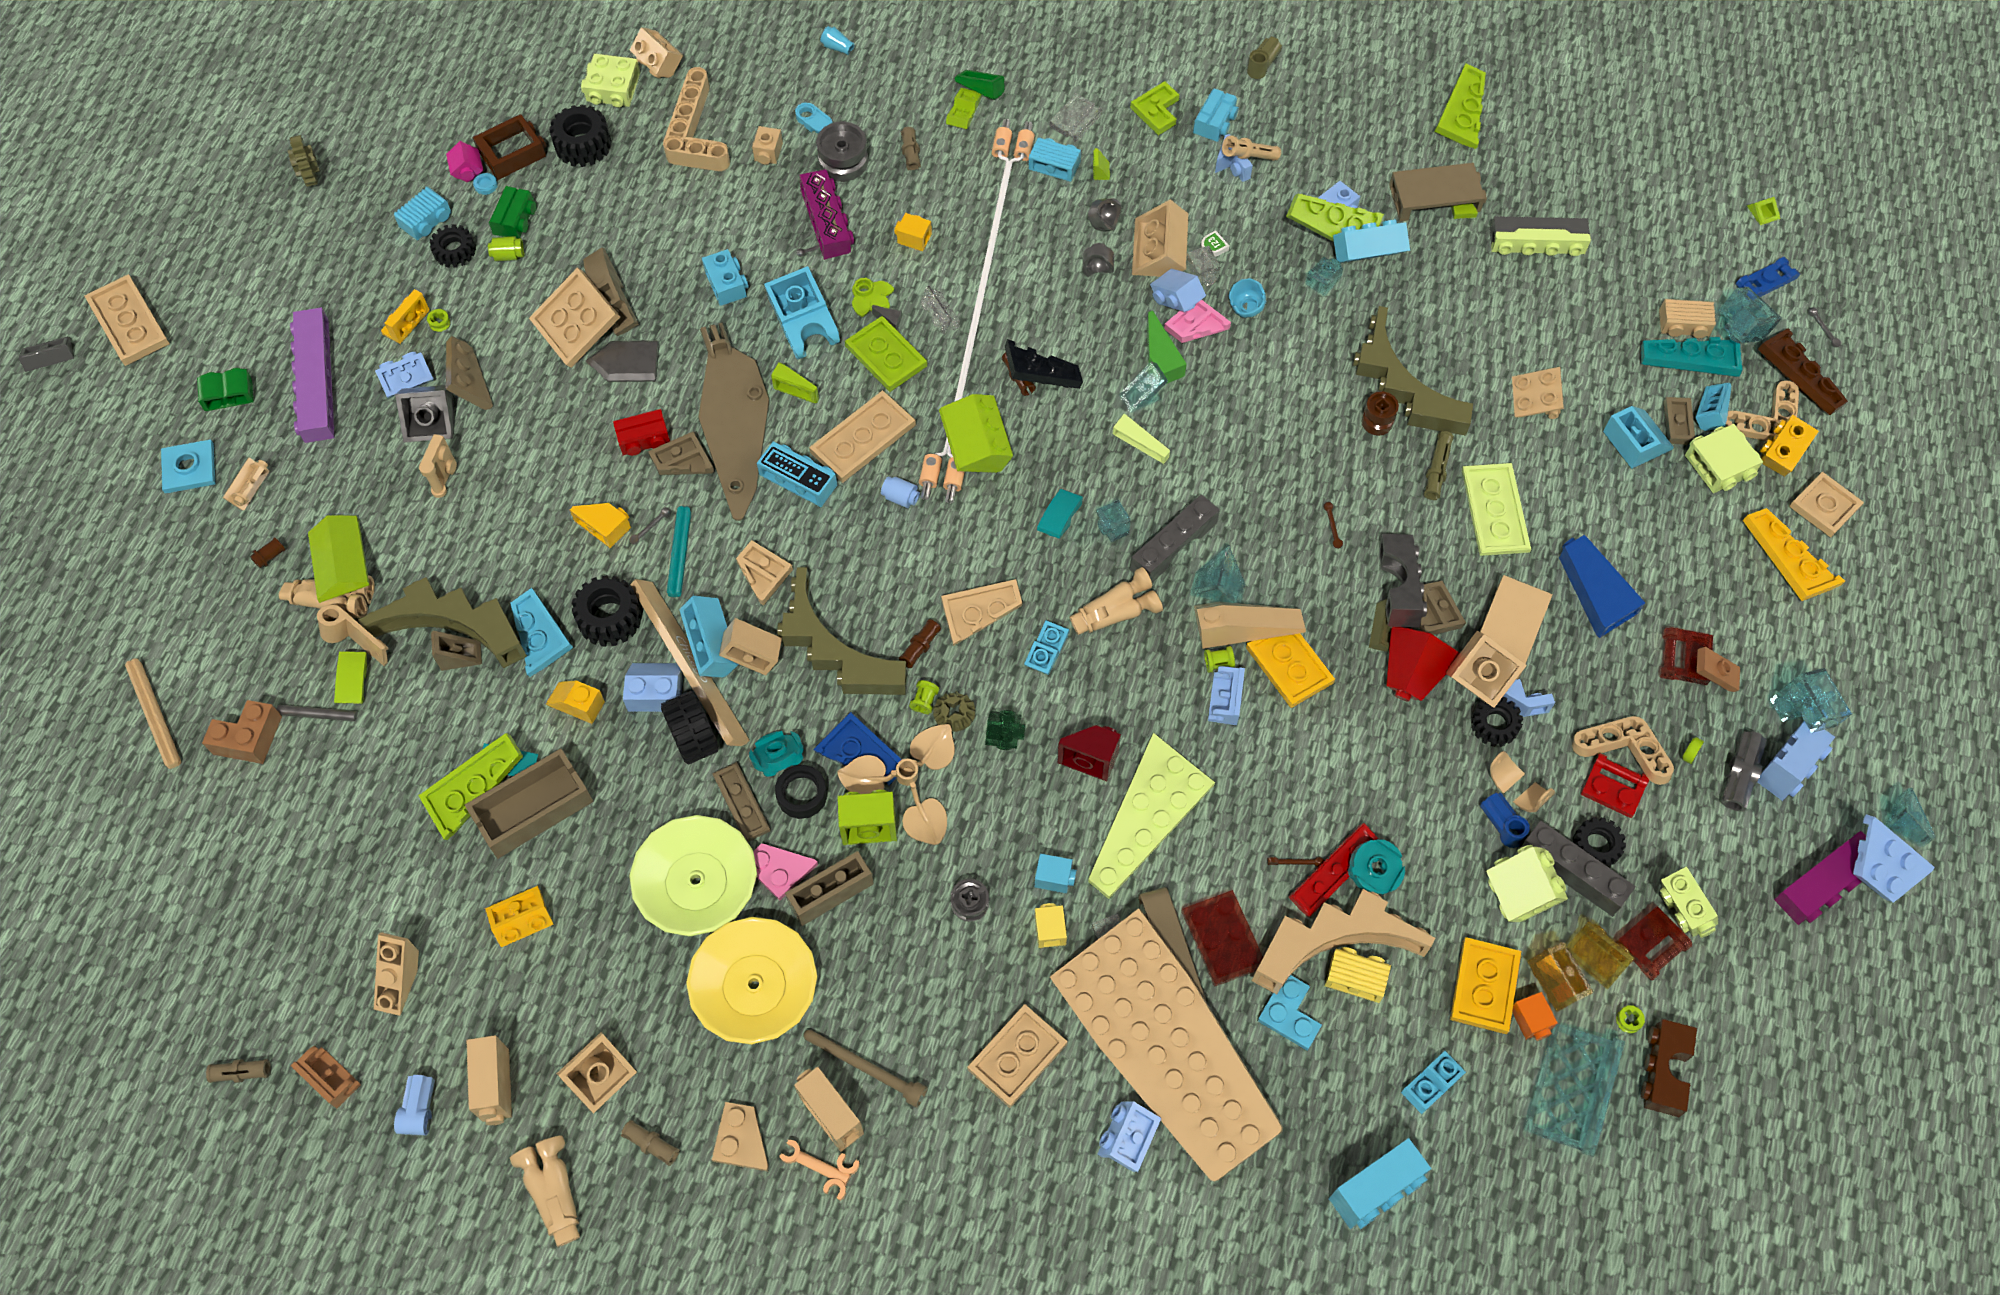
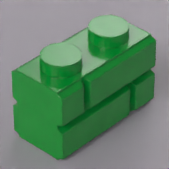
M509 186L504 188L489 221L493 235L502 237L515 236L518 239L522 233H526L528 219L536 211V202L529 190H517Z

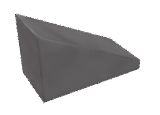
M872 305V314L876 318L883 316L898 330L902 319L901 311Z

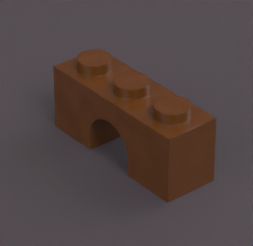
M1665 1019L1658 1022L1655 1027L1652 1026L1650 1028L1648 1043L1652 1044L1651 1054L1646 1056L1644 1070L1649 1072L1648 1081H1644L1641 1088V1098L1645 1099L1644 1108L1675 1117H1680L1687 1112L1691 1083L1676 1079L1670 1072L1669 1061L1670 1059H1676L1686 1062L1694 1056L1697 1028Z

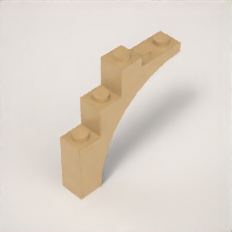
M1363 889L1349 915L1344 913L1340 907L1324 902L1311 929L1306 927L1300 920L1285 916L1252 981L1278 994L1287 978L1304 962L1332 948L1357 943L1384 944L1403 948L1425 957L1432 947L1435 937L1429 935L1426 930L1420 927H1414L1404 922L1398 915L1385 912L1384 910L1388 902L1383 900L1377 893L1368 892Z

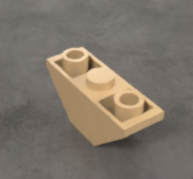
M382 932L378 934L374 1010L399 1016L403 1011L418 971L419 950L407 938Z

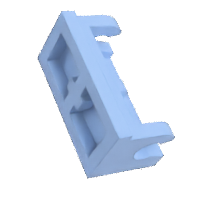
M1221 666L1218 667V672H1214L1208 721L1237 725L1245 668Z

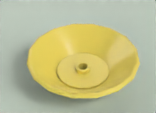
M749 917L728 922L705 938L691 959L686 985L690 1006L706 1029L726 1041L752 1045L776 1039L800 1022L813 1002L817 972L813 953L798 932L777 920ZM752 982H759V986L756 989L749 988Z

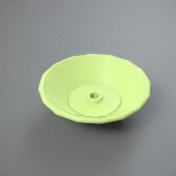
M701 815L673 819L651 832L637 850L629 875L632 899L644 918L664 932L689 937L714 932L737 918L752 897L757 877L754 851L743 834L722 819ZM695 878L701 879L700 883L696 885L692 884V880Z

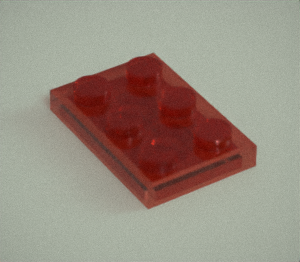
M1233 890L1181 910L1214 987L1257 971L1263 955Z

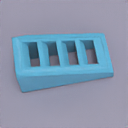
M1730 383L1706 386L1695 417L1700 429L1709 431L1721 426L1725 427L1731 393Z

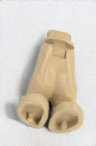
M1143 567L1136 569L1131 582L1124 581L1117 584L1102 596L1089 602L1083 608H1079L1078 613L1070 616V621L1077 635L1086 631L1091 633L1093 630L1096 631L1118 622L1136 618L1144 609L1156 614L1163 611L1161 600L1153 590L1139 598L1133 599V595L1152 588V582L1147 571Z
M368 575L369 586L319 603L315 580L303 579L301 581L296 579L293 583L284 582L279 592V599L288 600L292 605L318 609L326 605H337L352 618H362L367 614V604L370 605L375 584L372 576Z
M555 1136L535 1144L543 1162V1169L539 1168L537 1153L534 1147H527L516 1152L510 1157V1161L513 1167L524 1170L523 1183L539 1211L542 1221L548 1230V1235L553 1236L557 1247L577 1240L580 1236L576 1227L579 1221L576 1219L577 1214L570 1190L567 1168L564 1161L557 1156L558 1152L564 1148L565 1141L563 1136Z

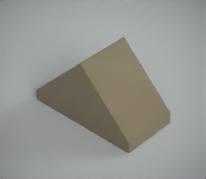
M438 631L431 632L432 656L441 671L482 664L481 643L479 641Z

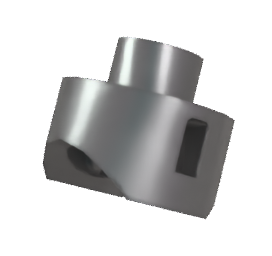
M1114 198L1097 199L1092 203L1088 211V219L1091 225L1098 231L1114 230L1122 206Z
M1095 243L1087 248L1083 253L1082 265L1085 276L1089 277L1099 272L1113 273L1114 252L1103 243Z

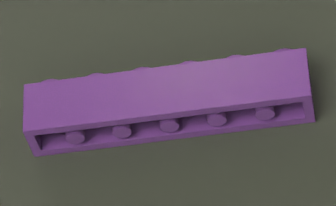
M322 307L293 312V322H290L291 333L294 336V341L291 342V350L295 356V361H292L291 364L296 381L292 382L293 391L296 395V401H293V408L297 415V421H294V429L297 436L300 435L305 443L333 439L335 436L329 320Z

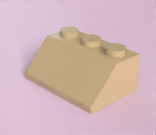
M1171 199L1135 218L1132 275L1160 277L1170 269L1186 270L1188 213Z

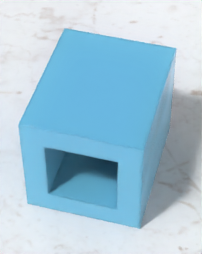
M1040 854L1035 876V888L1067 893L1068 886H1074L1077 870L1072 869L1073 860Z

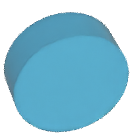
M482 173L475 177L473 185L476 192L487 195L496 190L497 181L492 174Z

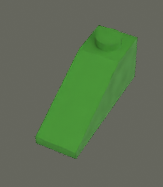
M1153 310L1149 311L1147 319V374L1150 380H1155L1160 387L1184 377L1187 364Z

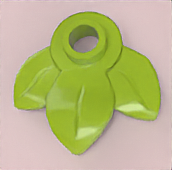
M868 278L856 280L852 287L854 295L852 307L855 313L864 317L869 311H872V305L890 309L886 296L893 293L894 288L885 281L872 282Z

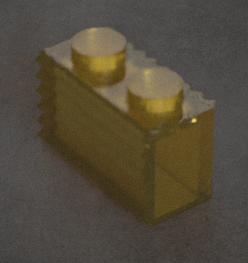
M1566 943L1557 944L1528 960L1533 975L1539 980L1547 994L1548 1001L1553 1005L1556 1012L1593 994V989L1590 988V984L1587 983V979L1584 978V974L1581 973V969L1578 968V964L1575 963V959L1569 953Z

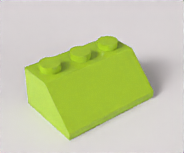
M971 394L939 409L957 471L997 473L1005 468L1013 457V453L994 395Z

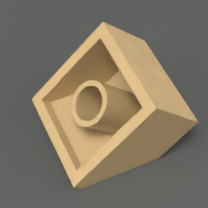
M1476 631L1445 673L1495 708L1527 665L1488 636Z

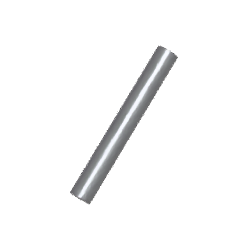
M289 705L277 706V711L282 716L356 722L358 715L357 711Z

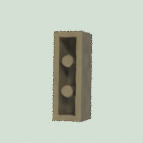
M857 851L789 890L785 895L789 906L801 926L872 886L874 884L873 877L868 866Z

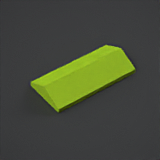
M327 515L308 532L316 594L319 603L370 585L358 517Z

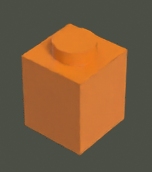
M1542 992L1516 1001L1513 1005L1512 1013L1526 1040L1535 1037L1536 1041L1552 1035L1551 1030L1558 1022Z

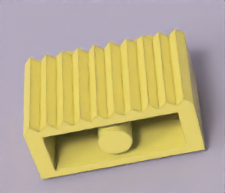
M1342 947L1341 950L1335 949L1331 958L1325 986L1380 1003L1385 994L1391 965L1385 964V960L1377 956H1368V958L1359 956L1357 951L1351 948Z

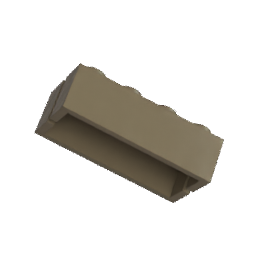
M559 749L465 804V807L496 858L499 859L594 801L563 750Z

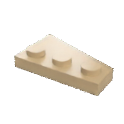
M1016 579L941 596L953 646L1022 606Z

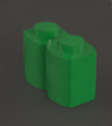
M233 368L223 373L209 372L197 377L198 402L204 411L254 403L252 378L247 369Z

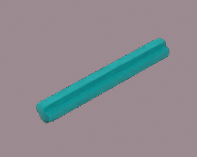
M679 506L677 508L667 584V594L669 597H680L682 593L691 511L688 506Z

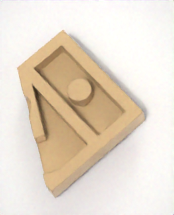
M752 540L736 558L737 564L763 606L793 570L792 564Z
M725 1102L712 1156L713 1162L768 1171L769 1166L754 1107Z

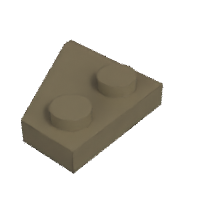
M690 432L648 451L659 475L711 474L714 472L713 466L694 432Z
M1443 581L1424 584L1422 601L1427 603L1426 617L1421 619L1420 631L1435 635L1461 629L1466 622Z

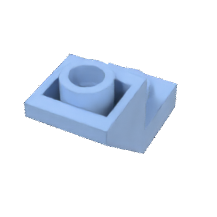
M1516 679L1503 696L1508 698L1507 704H1510L1511 701L1515 703L1514 710L1518 707L1520 708L1521 712L1519 715H1523V717L1549 713L1555 704L1552 694L1542 695V693H1534L1526 698L1520 679Z

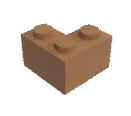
M247 700L237 724L212 719L202 744L213 755L263 764L282 716L272 704Z

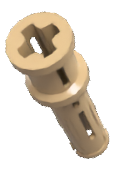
M1227 136L1222 143L1223 154L1227 157L1237 156L1240 159L1256 157L1275 161L1281 156V149L1278 146L1252 143L1248 138L1238 139L1235 136Z

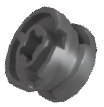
M975 879L959 881L951 891V908L953 913L964 921L981 919L989 908V893L986 886Z

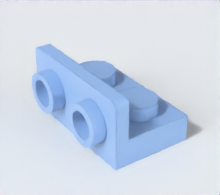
M416 352L407 353L402 356L403 360L395 363L393 361L384 362L379 365L380 369L375 370L388 399L394 397L403 388H415L434 381L421 352L418 354Z
M1134 1101L1120 1102L1111 1114L1112 1122L1108 1131L1100 1139L1098 1155L1103 1158H1111L1132 1172H1138L1161 1118Z

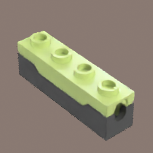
M1494 216L1489 229L1492 252H1499L1503 255L1512 252L1523 253L1524 255L1546 253L1549 256L1557 254L1579 256L1586 253L1591 242L1588 218Z

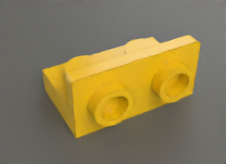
M414 289L403 300L396 311L389 315L385 326L381 330L384 336L399 344L402 343L430 311L423 294Z
M538 886L485 908L491 930L500 947H504L553 925Z

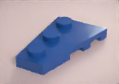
M851 712L813 749L814 752L844 766L860 756H875L885 765L886 773L884 777L891 774L892 770H896L898 762L902 760ZM896 777L892 778L888 782L883 783L890 785L896 779Z

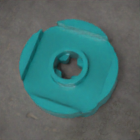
M776 731L761 737L755 742L756 748L753 752L751 749L749 752L753 767L763 772L764 776L771 777L791 765L800 764L803 761L802 753L804 747L799 735L790 731L791 735H784L783 731Z
M1377 839L1364 842L1353 851L1348 874L1361 890L1364 889L1368 892L1383 895L1396 890L1400 886L1405 876V866L1403 867L1401 852L1395 845L1386 840ZM1380 861V868L1383 870L1382 873H1375L1373 871L1372 863Z

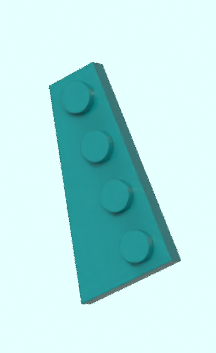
M1731 336L1730 340L1710 337L1708 341L1686 338L1684 342H1676L1674 339L1643 340L1641 345V364L1740 377L1743 371L1740 336Z

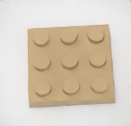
M578 267L529 317L562 361L571 368L620 318L606 298Z

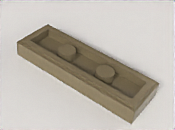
M737 762L712 773L740 832L747 842L770 832V828Z

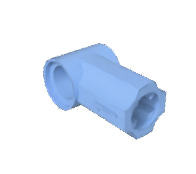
M424 1075L408 1076L403 1104L397 1110L395 1116L394 1130L396 1134L428 1135L429 1130L426 1129L428 1119L432 1118L430 1104L435 1079Z

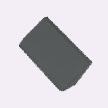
M67 336L23 348L18 359L25 372L74 359L71 337Z

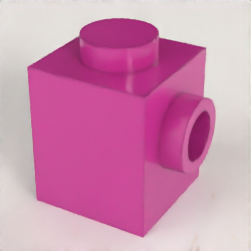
M459 141L446 154L450 175L457 179L470 182L483 171L479 149L462 141Z

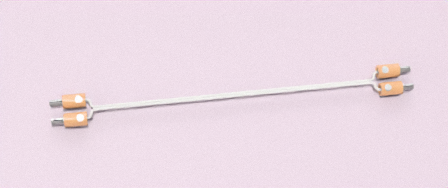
M1004 119L1002 127L996 130L991 153L994 157L1005 160L1006 164L955 401L963 397L1012 163L1021 160L1028 161L1032 151L1035 135L1031 131L1032 122L1030 121L1029 125L1028 121L1025 122L1024 129L1018 133L1014 158L1010 162L1007 158L1013 134L1009 129L1010 120L1007 119L1006 122V119ZM947 438L942 453L926 454L924 456L919 485L923 486L921 499L928 500L931 488L937 487L942 464L940 456H944L946 453L951 458L948 460L943 487L947 490L945 501L949 503L950 500V503H953L955 492H959L962 488L965 471H957Z

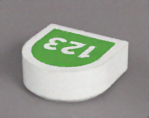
M1215 230L1202 239L1201 250L1207 256L1216 257L1228 251L1229 245Z

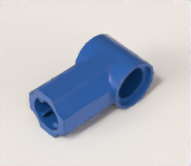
M1501 792L1489 796L1481 803L1480 807L1500 833L1502 843L1509 848L1521 846L1530 830L1528 821L1516 814ZM1509 829L1516 830L1519 835L1512 834Z

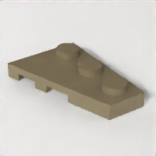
M451 336L446 341V390L484 410L491 409L493 404L473 347L469 346L465 341H460Z

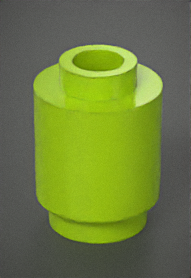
M515 236L492 238L491 243H488L489 256L493 257L495 262L518 260V258L524 257L522 238L516 239Z

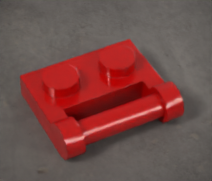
M1599 753L1580 795L1632 818L1649 779L1645 773L1640 775L1608 760L1606 755ZM1601 769L1636 784L1635 789L1600 774Z

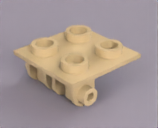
M1560 367L1512 376L1515 417L1546 413L1550 419L1558 418L1561 409H1564Z

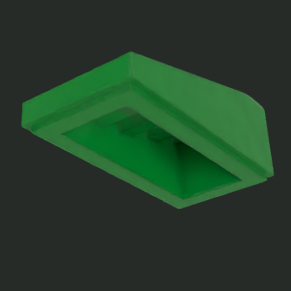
M965 70L955 76V82L994 100L1005 91L1004 77L1001 75Z

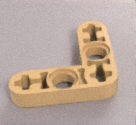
M1781 381L1773 392L1771 418L1740 411H1729L1725 427L1732 425L1730 419H1734L1737 424L1736 427L1745 437L1764 441L1769 439L1772 441L1776 433H1769L1770 429L1773 431L1781 419L1787 420L1792 415L1797 417L1799 388L1791 381ZM1783 389H1786L1790 394L1787 400H1784L1785 391ZM1778 409L1787 410L1790 413V416H1782L1778 412ZM1752 424L1761 425L1764 431H1755L1752 428Z
M1627 717L1577 732L1574 736L1572 748L1579 756L1590 757L1628 746L1651 782L1662 785L1671 780L1674 766L1648 724L1640 717ZM1612 733L1617 739L1613 741L1607 740L1603 737V734ZM1648 746L1654 750V753L1645 754L1640 750V747Z

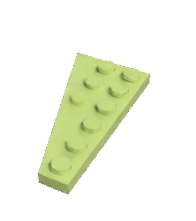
M1154 733L1088 879V882L1108 899L1215 784L1214 781Z

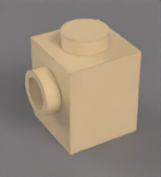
M758 127L752 146L754 161L765 165L769 163L777 164L783 145L781 129Z

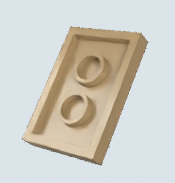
M1024 1004L969 1064L967 1070L1011 1108L1066 1047L1068 1041Z

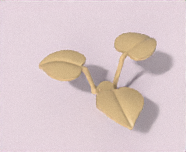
M949 724L933 726L919 733L910 745V755L916 760L902 759L898 762L896 770H892L891 774L884 777L886 773L884 763L879 758L871 755L860 756L838 770V777L842 785L849 792L869 794L875 790H884L883 782H888L894 777L897 778L900 784L910 785L916 806L909 807L903 815L902 823L905 832L911 838L931 845H938L944 838L947 829V814L943 805L933 798L926 799L920 803L915 782L918 778V767H922L924 763L932 770L945 768L951 763L955 747Z

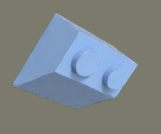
M632 663L625 675L623 701L627 711L662 712L661 703L682 695L683 672L677 663Z

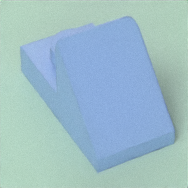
M1221 146L1215 173L1230 167L1232 174L1235 177L1238 176L1242 182L1249 180L1253 165L1248 158L1227 157L1223 154Z

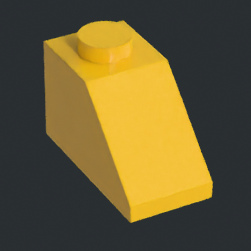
M610 503L573 506L570 509L574 521L609 548L631 528L628 520L629 515L622 508L618 507L616 509Z
M579 681L558 682L546 705L593 724L605 701L600 690Z

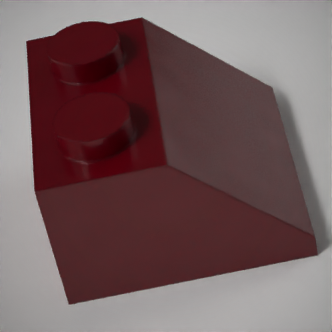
M1094 725L1063 737L1058 744L1057 763L1107 782L1119 754L1121 734L1111 727Z

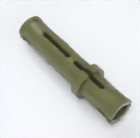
M1448 431L1438 433L1431 468L1426 474L1428 480L1424 496L1430 500H1438L1440 498L1442 483L1446 481V466L1454 439L1453 434Z

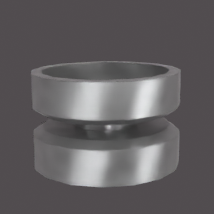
M843 121L834 122L823 127L816 139L820 170L826 169L829 178H833L834 181L845 182L860 177L868 166L867 141L863 130L851 122Z

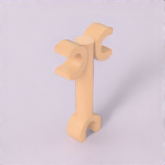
M787 1141V1145L793 1147L795 1152L789 1157L781 1154L780 1159L789 1164L798 1162L830 1178L825 1183L823 1192L828 1194L830 1188L836 1185L840 1187L837 1199L841 1201L846 1195L845 1186L851 1175L859 1169V1161L855 1160L853 1166L847 1169L843 1167L846 1155L842 1153L837 1159V1169L801 1151L796 1141Z

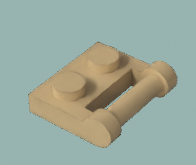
M434 434L419 465V470L430 483L432 495L436 498H441L447 493L445 484L449 475L454 474L457 464L444 436Z

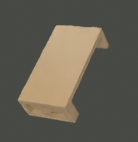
M1503 575L1480 632L1526 664L1553 594Z

